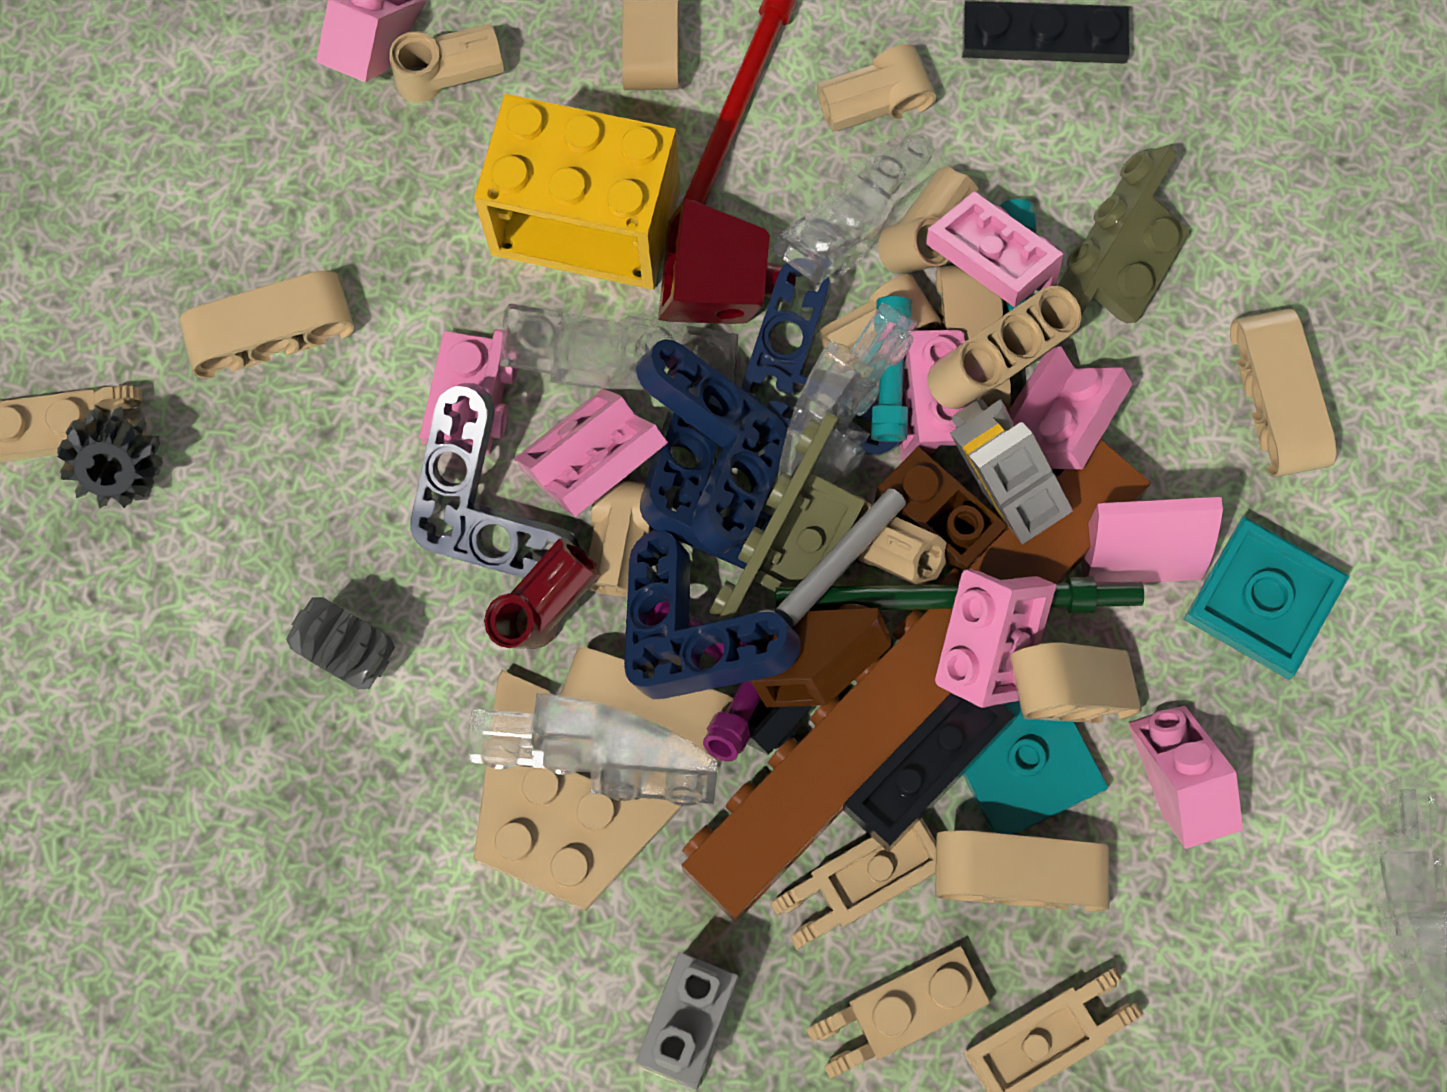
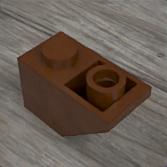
M917 447L877 487L874 503L887 489L898 491L904 497L906 505L895 517L944 539L947 542L945 548L946 562L963 570H967L1007 527L1001 519L920 447Z
M846 604L838 607L837 610L808 611L792 627L799 635L801 643L799 656L795 663L785 672L776 676L750 682L766 707L827 705L890 648L891 635L878 608H869L860 604ZM775 634L769 636V642L778 639ZM767 646L758 648L761 653L767 652Z

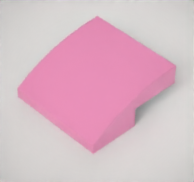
M602 388L516 456L514 460L548 496L576 517L668 442L655 424L634 415L622 396Z
M1222 497L1097 504L1088 522L1091 547L1082 562L1083 576H1093L1096 582L1152 583L1202 580L1211 563L1218 540L1223 512Z

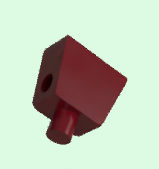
M684 198L668 223L658 320L664 322L713 324L748 323L762 307L764 297L771 298L778 274L783 267L782 265L768 263L770 242L768 231L750 222ZM791 276L789 283L795 286L796 277Z

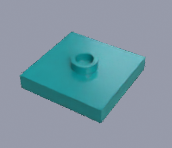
M1243 516L1183 620L1290 680L1296 675L1350 576Z
M1020 701L1003 703L1015 715L1013 723L963 774L991 832L1016 835L1108 789L1074 722L1025 719L1022 715Z

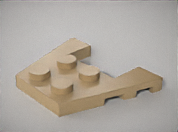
M501 670L497 680L473 859L587 911L635 860L657 833L674 818L696 791L712 777L715 765L665 743L638 800L527 751L526 749L552 694L544 688Z

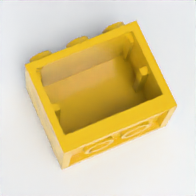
M504 93L474 195V201L490 254L496 257L654 290L666 246L668 223L675 212L680 193L676 129ZM510 243L512 247L505 249V244ZM641 271V277H636L635 272Z

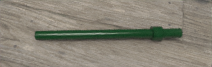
M1093 576L1067 577L1066 583H1054L1056 588L1050 608L1066 607L1068 613H1094L1096 607L1143 606L1145 597L1144 585L1142 582H1096ZM959 584L831 586L809 611L837 610L838 607L846 604H860L869 608H878L879 610L953 609ZM775 587V609L796 587Z

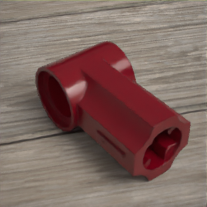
M559 538L511 593L498 596L488 606L484 624L486 633L491 641L505 648L536 649L546 646L556 635L559 621L601 576L596 567L597 564L585 551L575 546L568 539ZM524 608L527 613L528 624L524 633L520 635L517 630L516 619L519 611Z

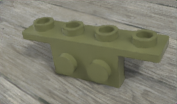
M1169 145L1148 151H1139L1126 161L1120 171L1122 178L1111 197L1106 199L1096 210L1093 218L1095 224L1086 239L1069 255L1067 259L1068 269L1057 286L1068 290L1076 298L1081 309V316L1094 297L1120 321L1126 324L1138 322L1190 233L1153 197L1177 156V153Z
M828 411L822 422L811 418L795 448L797 452L804 455L793 477L785 472L780 476L766 504L776 509L765 531L756 526L753 528L738 556V559L747 563L739 581L735 585L726 580L709 613L719 617L717 622L737 617L755 581L775 591V587H797L855 523L866 501L812 473L840 421L837 415Z

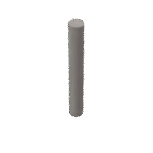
M887 489L775 609V613L781 615L791 627H794L906 505L904 497L894 489Z

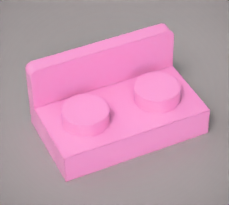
M975 191L929 227L927 232L926 245L1014 308L1036 289L1041 291L1052 285L1057 286L1063 253L1055 248L1048 239L1038 236L1012 218L1002 207L993 205Z
M495 329L493 339L447 331L443 332L419 436L422 444H427L434 409L439 396L447 389L462 383H475L483 387L493 400L494 419L486 454L490 455L493 438H503L507 424L508 406L507 404H501L505 384H515L520 358L519 351L513 350L507 330ZM465 397L464 400L452 404V410L460 414L461 420L458 432L451 436L444 434L445 440H463L473 446V439H461L465 423L473 418H478V412L469 408L470 398Z
M960 330L906 331L902 406L908 407L907 440L900 442L902 462L917 447H920L931 457L940 445H956L950 435V432L956 429L951 419L954 414L963 408L949 409L939 404L930 392L927 376L930 367L937 360L965 342L964 333Z
M1054 346L1043 355L1008 413L1015 425L1022 421L1033 433L1051 469H1083L1133 384L1123 367L1075 369L1061 346Z
M976 569L964 570L958 586L935 677L936 684L981 708L1019 701L1010 654L1023 648L1041 644L1056 584L1038 576L998 580Z

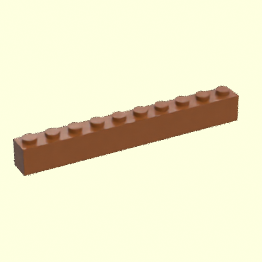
M1100 439L1083 469H1052L1058 476L1056 479L1073 512L1023 545L1012 531L1007 528L979 556L969 569H976L998 580L1038 576L1052 583H1061L1082 562L1091 547L1088 522L1097 504L1140 501L1151 482ZM958 567L954 568L939 585L959 584L962 571ZM929 609L924 615L919 610H913L892 634L898 642L883 657L880 656L855 679L857 684L842 699L836 696L830 703L820 706L814 712L810 721L816 726L800 743L794 737H790L772 755L768 764L774 770L758 786L749 780L731 797L725 805L731 814L715 830L708 824L705 825L682 849V852L688 857L681 864L683 872L735 923L741 919L843 812V805L846 800L951 694V692L936 684L935 677L953 609Z

